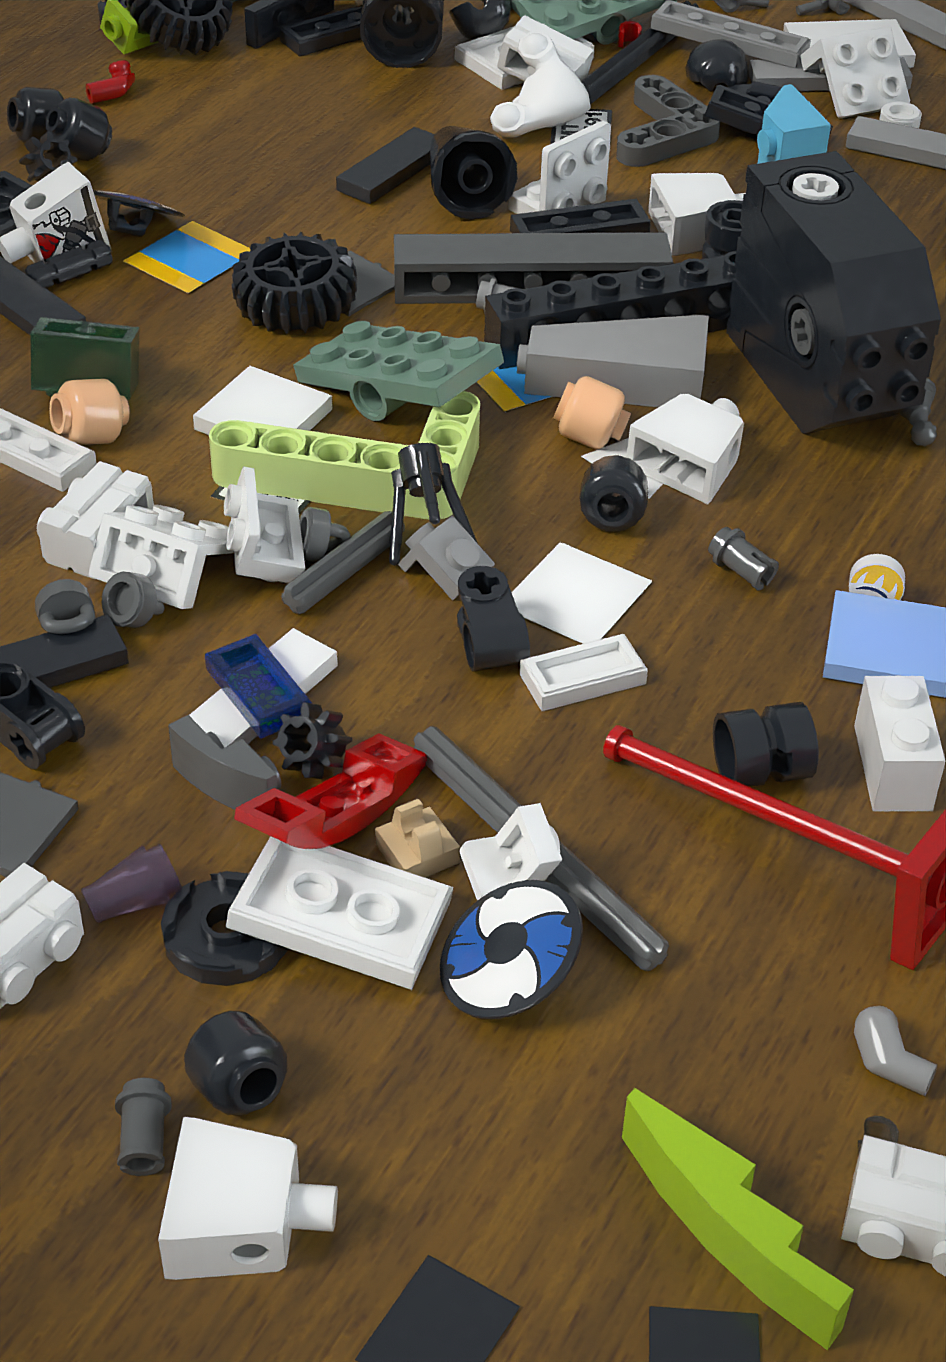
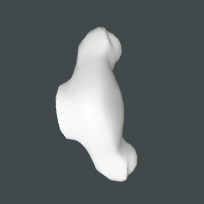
M529 32L520 38L517 52L526 64L535 68V73L526 78L519 96L512 102H505L495 107L490 120L493 130L501 137H518L537 129L562 126L569 121L583 116L591 108L589 94L577 75L562 61L549 36L542 32Z

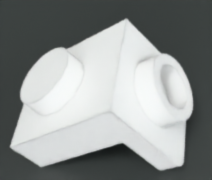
M541 803L518 807L496 836L466 841L459 850L477 900L509 883L524 880L545 881L562 861L558 835L554 828L548 824Z

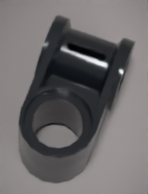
M475 566L464 571L458 579V594L463 606L457 613V627L463 639L470 670L473 672L520 664V660L530 658V642L526 622L523 615L518 611L508 579L504 573L489 566Z
M1 661L0 743L12 751L25 766L30 769H37L46 762V755L66 741L76 742L85 735L84 722L75 706L65 696L55 693L30 674L24 666L16 662Z

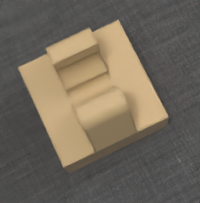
M419 799L396 807L392 822L375 828L376 846L391 867L426 878L460 863V846L431 807L423 809V804Z

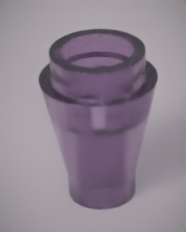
M159 843L147 850L141 845L95 882L80 890L98 924L111 917L165 904L170 900L169 895L180 890L182 886L166 852Z

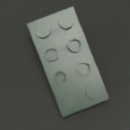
M511 0L513 10L521 18L526 15L571 39L591 33L599 43L605 45L613 43L618 39L621 23L660 8L666 0Z
M358 321L345 326L342 330L343 333L331 341L312 347L310 354L293 364L298 382L349 391L355 407L364 417L372 421H380L407 402L441 407L503 364L504 359L500 344L478 341L476 337L454 338L441 336V333L437 331L420 333L407 331L402 326L386 328L373 326L368 321Z

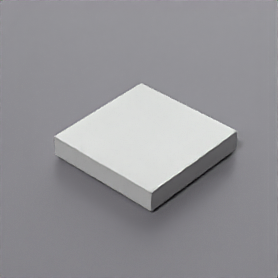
M249 366L193 415L194 430L209 435L213 426L220 422L240 420L310 431L332 410V395Z

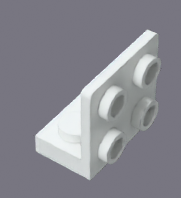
M891 26L821 38L800 55L804 71L819 68L820 73H826L835 111L839 119L879 112L884 105L891 102L910 103Z
M602 120L545 146L542 150L541 179L514 191L509 199L508 209L516 214L597 204L605 201L611 124Z
M127 505L125 512L103 513L88 576L107 583L114 574L122 571L143 574L152 581L156 589L158 601L180 609L193 608L206 555L234 553V551L227 550L226 547L229 527L206 520H200L199 524L195 525L183 521L185 514L183 511L163 505H153L152 510Z

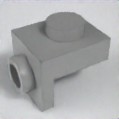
M453 515L436 528L428 522L418 529L405 542L411 550L398 564L404 572H407L419 562L452 601L459 596L458 579L464 571L475 566L493 567L495 565L492 559Z

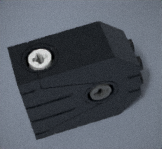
M837 151L747 165L745 179L747 188L746 194H743L740 218L742 228L737 242L735 258L736 275L732 282L729 306L731 314L730 318H728L726 333L803 434L891 417L923 405L926 393L924 387L926 378L930 374L935 350L933 346L935 335H938L941 322L925 246L858 173L854 172L855 170Z

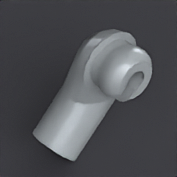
M884 1006L868 1007L861 1011L855 1021L854 1035L867 1070L925 1096L933 1081L938 1064L904 1049L898 1028V1020L893 1011Z

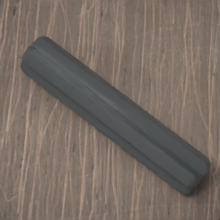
M385 511L287 584L285 591L281 595L283 603L288 605L295 614L304 613L389 548L392 511ZM403 522V532H404V531H405V524H404V522Z

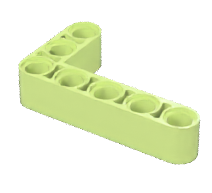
M467 391L461 392L441 407H432L419 443H434L439 446L442 463L450 465L452 481L460 499L479 448L480 400L477 396ZM240 420L220 422L214 425L209 433L212 478L219 486L228 488L229 484L237 485L244 466L254 468L257 493L382 513L392 511L394 487L391 472L400 469L398 452L404 447L409 446ZM441 486V491L436 493L440 519H445L453 515ZM406 489L404 516L429 520L424 497L411 496L409 489Z

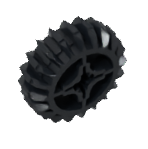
M127 0L126 10L130 12V15L136 21L138 33L150 35V43L158 41L164 44L165 50L168 47L176 48L180 55L184 50H189L192 54L196 55L199 50L209 52L213 46H219L220 42L224 39L225 33L228 32L232 22L230 18L233 3L230 0Z
M300 232L297 236H288L284 233L283 237L277 239L266 237L264 244L253 243L250 246V251L240 253L239 262L233 265V284L231 285L233 299L236 300L242 317L251 319L253 326L265 325L268 332H273L279 328L284 329L286 334L296 329H301L306 333L308 328L314 326L324 329L326 321H339L340 314L349 312L351 302L356 300V292L358 290L357 271L353 258L348 255L346 247L337 245L336 239L323 241L321 234L307 237L303 232Z

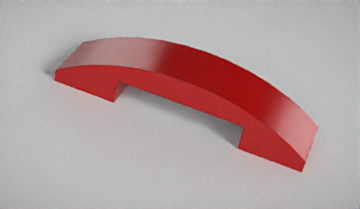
M378 733L345 750L341 773L296 797L273 788L236 807L234 819L295 848L319 849L328 847L355 835L388 810L425 767L427 755L420 750Z

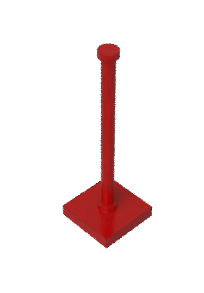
M616 725L609 732L603 747V753L606 758L615 762H620L623 759L897 877L891 961L914 970L946 929V809L908 855L633 737L632 730L626 727Z

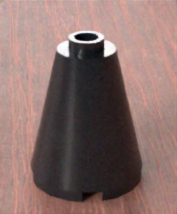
M446 126L440 129L431 140L430 165L432 189L439 203L454 216L469 220L488 217L495 213L494 210L504 201L507 202L513 195L518 180L517 162L507 144L499 137L485 131L458 126Z

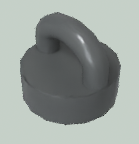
M308 507L301 515L299 522L304 561L317 563L325 556L326 552H331L351 536L348 529L343 525L331 523L330 512L326 509Z
M125 571L114 574L107 581L102 593L104 615H109L114 626L136 629L144 626L151 619L152 615H160L165 609L164 604L157 600L156 589L152 581L143 574Z
M63 579L51 582L42 588L35 598V611L42 628L49 633L68 634L77 632L88 627L95 619L94 605L89 592L78 581Z

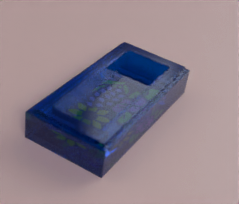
M257 634L205 653L207 671L260 739L280 730L284 724L281 719L283 714L301 716L302 704L312 703Z

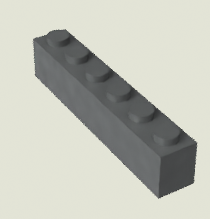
M667 233L394 234L395 304L476 303L481 281L490 282L492 278L497 279V284L527 289L549 285L555 281L569 282L593 278L602 273L617 274L638 270L644 266L658 267L673 264Z

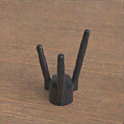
M417 443L401 449L398 452L400 469L391 472L394 495L390 535V564L395 566L400 562L406 489H409L411 496L424 497L429 520L432 524L436 525L440 522L436 493L441 491L442 486L455 519L477 542L453 484L450 465L442 463L439 446L434 443Z

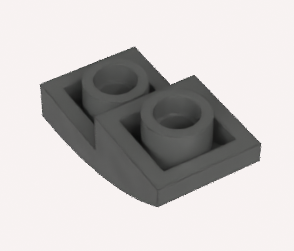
M190 715L168 725L173 767L187 781L214 800L235 810L236 807L273 788H281V778L273 762L266 756L260 757L243 739L224 748L216 734L211 731L206 733Z

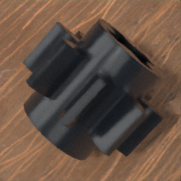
M51 131L41 136L40 141L35 137L29 139L24 145L30 153L19 160L20 164L26 166L29 174L27 180L29 182L33 180L40 181L67 162L71 165L76 163L77 158L71 156L68 148L69 140L53 139Z
M303 703L301 716L283 714L281 719L284 724L279 730L278 738L273 740V745L278 746L285 757L282 768L292 771L302 770L304 778L311 779L323 778L324 765L343 768V760L341 758L345 753L347 744L352 742V737L347 736L339 725L343 718L342 713L328 710L323 712L321 705Z

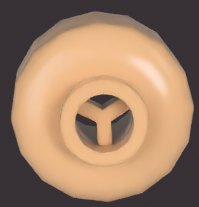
M584 376L576 384L568 381L553 419L560 421L559 431L561 435L598 450L606 446L610 437L620 441L631 413L623 410L625 396L620 389L592 377Z
M108 379L66 381L60 387L58 393L53 394L51 397L49 408L50 421L57 434H61L62 437L79 445L108 444L116 440L120 435L122 426L128 423L129 405L126 397L120 395L116 386Z

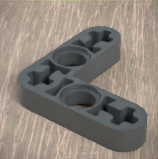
M658 75L641 76L635 81L634 104L657 121L621 132L617 137L616 159L626 166L641 167L710 145L719 138L720 121L706 117L705 113L708 106L668 79Z

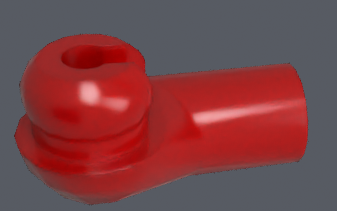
M127 60L113 62L109 65L108 69L112 78L86 83V94L91 104L120 98L127 93L135 82V73H131V66Z

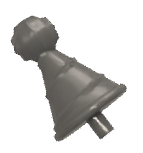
M926 378L924 387L926 393L923 405L900 413L913 426L910 430L911 440L916 445L924 447L931 445L938 436L936 432L937 427L931 421H927L931 413V404L936 394L935 383L929 378Z

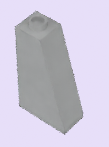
M692 315L532 326L529 344L519 345L517 374H525L524 394L562 398L568 381L576 384L581 377L589 376L620 389L625 396L624 404L660 407L680 394H690L701 399L709 316Z

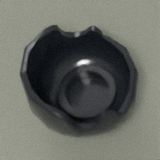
M484 0V8L477 9L471 3L465 2L449 10V14L460 33L464 37L474 40L503 30L510 20L512 3L511 0Z
M725 39L706 41L695 47L690 53L685 67L686 76L689 80L701 82L711 92L719 83H725L728 87L747 84L749 77L747 61L743 50L732 41Z

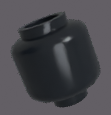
M24 87L20 89L15 97L10 98L7 106V121L10 130L16 132L17 137L24 143L32 137L40 141L41 136L48 132L46 129L47 115L53 107L58 106L64 100L62 94L53 88Z
M67 98L61 101L58 106L53 107L47 115V131L52 132L53 139L69 140L68 148L71 156L89 161L103 154L108 149L112 139V127L109 124L107 114L101 108L77 98Z
M613 455L604 456L590 465L584 473L579 496L581 511L587 521L596 528L607 532L625 531L638 523L644 516L648 504V482L645 473L637 463L630 458Z
M227 1011L211 1017L200 1025L190 1038L184 1054L185 1071L192 1084L214 1108L227 1115H245L267 1106L280 1092L288 1071L287 1055L280 1041L258 1019L244 1011Z

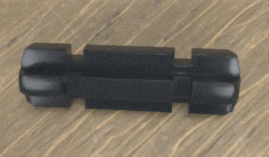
M99 239L84 246L85 250H82L80 246L47 258V264H44L42 260L28 265L25 272L27 276L47 289L54 285L53 281L55 280L57 284L90 273L93 266L95 270L109 266L113 261L112 251L109 245H106L103 240Z

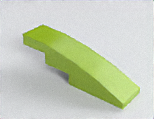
M634 1088L626 1100L622 1139L659 1195L706 1250L763 1303L828 1350L843 1329L854 1289L797 1253L804 1225L751 1192L756 1164Z

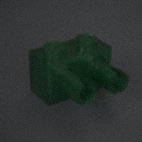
M41 317L31 331V390L46 391V395L52 397L53 394L58 393L60 387L66 381L108 379L116 386L120 395L130 400L139 381L140 327Z

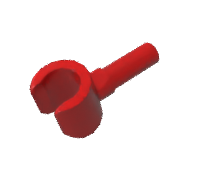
M630 19L621 23L617 46L623 48L625 41L632 42L642 34V26Z

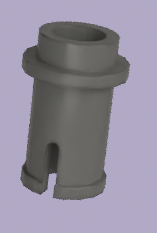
M729 527L722 528L713 537L708 547V552L713 555V562L717 566H728L748 581L756 590L763 589L764 584L767 586L773 580L779 568V563L775 559L768 557L745 540V533L739 528L733 530Z
M152 1078L132 1079L124 1084L123 1092L119 1093L115 1099L116 1112L121 1116L120 1154L117 1158V1165L120 1166L122 1172L129 1175L147 1176L161 1171L164 1167V1116L169 1114L172 1109L171 1097L165 1092V1086L162 1082Z

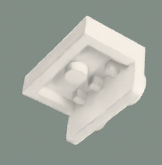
M243 466L237 485L229 484L224 500V515L231 517L226 547L227 550L234 551L236 574L261 578L270 582L290 583L305 571L297 500L257 493L254 468Z

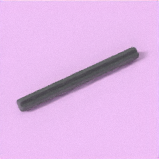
M429 726L424 732H418L414 737V748L427 755L426 765L497 833L515 810L522 806L439 728ZM560 842L562 861L548 876L547 880L566 891L576 903L579 911L640 969L651 971L658 964H662L668 956V941Z

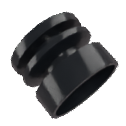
M363 0L360 35L367 51L379 62L393 68H411L426 62L436 53L442 40L444 0Z

